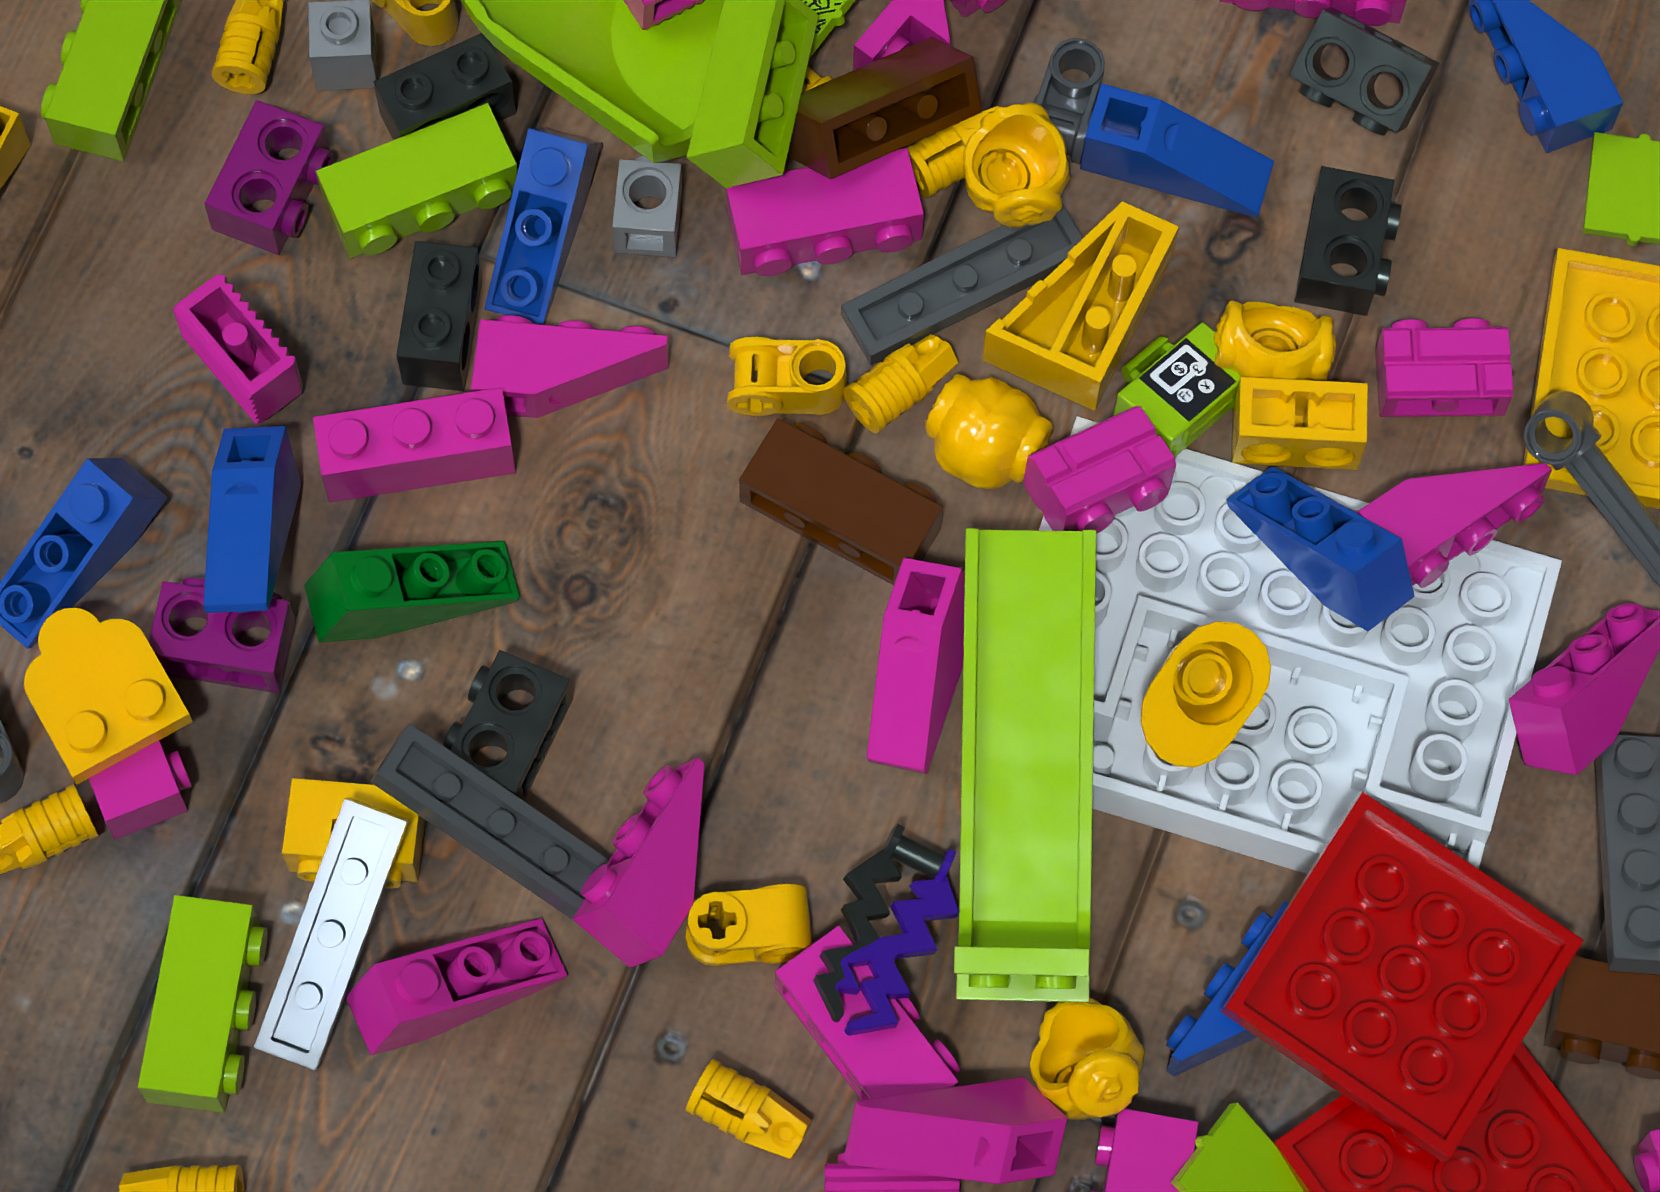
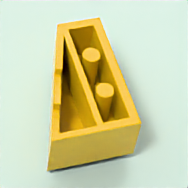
M1122 201L1068 252L1067 258L1043 281L1041 279L1037 281L1027 291L1026 297L1002 320L1000 318L997 319L985 331L982 361L1096 411L1173 258L1179 226Z

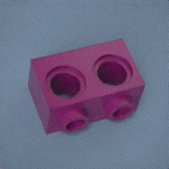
M256 100L204 203L211 229L280 255L288 237L296 238L303 228L308 212V205L305 202L314 184L319 186L316 171L332 165L333 152L329 150L324 125ZM285 148L299 150L296 156L288 160L273 158L278 151ZM258 200L274 202L268 210L263 212L247 210L253 202Z
M185 578L181 584L162 582L149 644L168 676L281 693L296 624L289 601L282 600V596L273 591L268 611L205 613L203 607L204 579ZM200 617L207 620L204 629L196 635L182 636L176 633L178 626L188 618ZM263 627L270 630L268 638L257 646H245L239 643L242 634L250 628Z

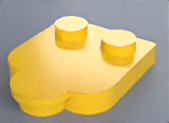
M65 608L53 613L41 626L38 636L41 655L36 657L28 666L24 676V689L76 785L193 722L144 633L134 623L124 619H109L100 623L93 614L86 610Z

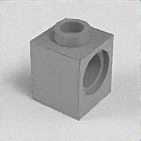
M370 0L308 2L309 59L317 91L374 88L373 81L377 80V45Z
M645 156L638 157L635 160L619 159L612 225L615 253L676 257L683 191L681 164L670 163L668 160L653 163ZM648 196L656 197L662 201V204L653 209H642L634 205L640 198Z

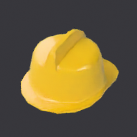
M1215 621L1197 627L1170 651L1162 668L1150 683L1141 707L1140 723L1146 743L1159 758L1174 766L1198 767L1215 760L1230 745L1248 717L1259 705L1269 687L1271 663L1267 648L1253 631L1236 622Z

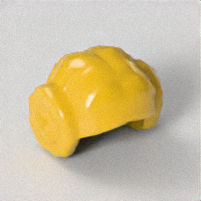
M1027 102L998 107L993 112H989L986 116L982 117L980 121L981 128L968 139L963 151V170L968 195L977 208L986 212H992L996 221L1009 228H1021L1025 225L1031 226L1051 221L1057 212L1062 209L1061 195L1071 179L1064 137L1059 129L1050 121L1048 111L1038 103Z
M1229 301L1225 307V312L1220 318V322L1216 325L1217 332L1214 334V343L1218 350L1215 355V364L1220 368L1232 369L1241 377L1327 381L1328 373L1334 362L1337 346L1336 336L1333 333V317L1321 316L1317 318L1311 312L1300 308L1277 306L1264 302H1246L1241 304L1237 301Z
M961 374L954 375L944 385L932 406V410L928 414V418L925 420L927 436L934 439L933 452L941 468L954 478L960 479L972 487L984 490L1002 488L1012 480L1016 483H1024L1023 479L1028 456L1048 447L1049 439L1053 434L1052 423L1040 415L1035 403L1027 394L993 377L971 380L969 377Z
M1089 998V1002H1058L1053 1008L1045 1012L1044 1021L1039 1029L1040 1041L1031 1053L1030 1072L1039 1091L1070 1120L1107 1117L1124 1110L1132 1102L1133 1096L1139 1092V1085L1141 1084L1140 1074L1143 1070L1145 1059L1143 1045L1140 1044L1130 1022L1116 1009L1102 1005L1092 998Z

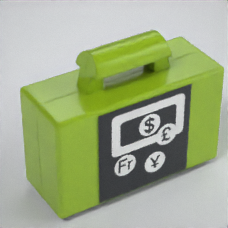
M1204 322L1200 323L1175 345L1169 343V339L1166 337H1157L1122 367V374L1128 385L1117 395L1113 416L1135 406H1141L1155 427L1156 435L1161 436L1175 459L1177 455L1233 408L1241 377L1232 369L1220 368L1215 364V355L1218 350L1214 343V334L1216 332Z

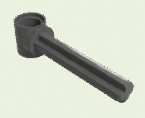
M1569 391L1550 394L1542 401L1525 427L1524 440L1528 451L1537 460L1551 464L1555 470L1563 467L1567 468L1660 587V525L1596 445V442L1602 435L1593 425V412L1587 401L1578 394ZM1557 417L1566 421L1572 429L1573 437L1559 438L1553 435L1546 426L1545 418Z

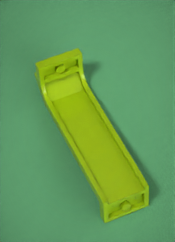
M966 528L960 902L958 946H955L954 973L957 974L956 1000L1089 1002L1096 530L1035 531Z

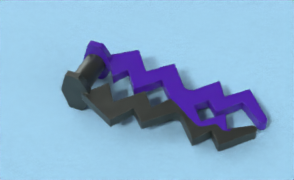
M899 824L894 827L880 852L847 873L843 878L844 882L858 899V901L844 904L841 908L856 941V945L822 951L819 957L830 973L816 975L813 979L834 1022H839L844 1015L839 993L857 995L861 989L873 1014L848 1022L844 1031L849 1036L897 1027L899 1022L888 999L908 998L911 993L894 960L935 954L938 949L925 921L953 919L959 914L946 875L952 865L956 851L948 849L944 854L939 853L902 835L905 827ZM892 858L931 877V880L912 881L909 887L918 899L894 901L891 904L890 908L903 934L880 938L869 921L887 918L890 914L875 884L899 882L901 879V874L890 859ZM868 965L874 979L862 981L858 986L850 968Z

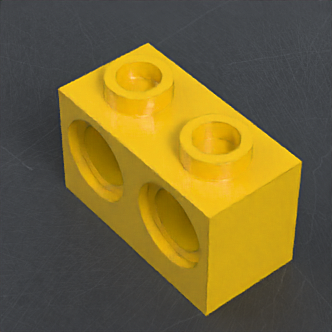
M1240 377L1233 405L1232 463L1358 470L1367 444L1368 383Z

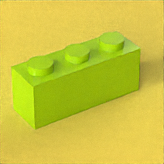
M81 0L80 8L83 14L77 31L70 30L63 42L61 51V64L63 68L57 84L50 83L48 85L41 105V116L46 120L54 144L122 162L125 161L182 4L181 0Z
M801 0L723 1L686 158L725 188L783 175L819 17L817 13Z
M486 103L316 171L322 199L347 255L351 259L361 254L376 255L385 252L394 246L398 239L418 231L434 232L449 225L454 217L473 209L487 210L503 204L513 193L518 171L517 164L489 104Z
M174 895L138 1083V1089L147 1103L225 1113L228 1095L239 1094L244 1074V1055L236 1054L240 1030L251 1029L256 1007V992L248 990L252 966L261 967L263 965L268 939L267 928L259 927L260 921L253 905Z

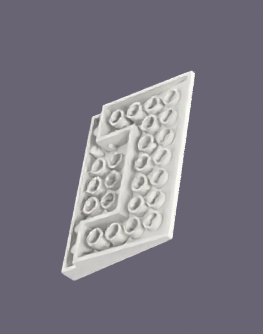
M1076 417L1070 436L1098 424V422ZM1184 449L1175 459L1176 468L1171 488L1162 502L1142 512L1137 511L1135 507L1129 508L1115 515L1112 523L1097 534L1092 809L1308 874L1356 797L1364 792L1479 869L1485 843L1493 825L1517 734L1508 699L1531 680L1562 560L1492 540L1486 547L1474 555L1469 556L1464 551L1449 561L1446 571L1429 586L1420 588L1418 584L1412 586L1414 598L1370 631H1366L1325 607L1228 507L1226 499L1264 472ZM1307 485L1355 513L1369 504ZM1043 516L1039 531H1052ZM1215 621L1236 622L1253 631L1266 646L1271 663L1269 687L1259 705L1248 717L1230 745L1215 760L1198 767L1174 766L1159 758L1146 743L1140 723L1143 698L1150 683L1162 668L1170 651L1197 627Z

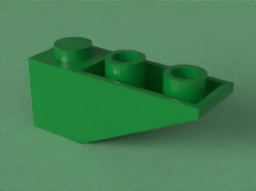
M505 541L332 552L304 584L319 643L380 638L515 603L520 599Z

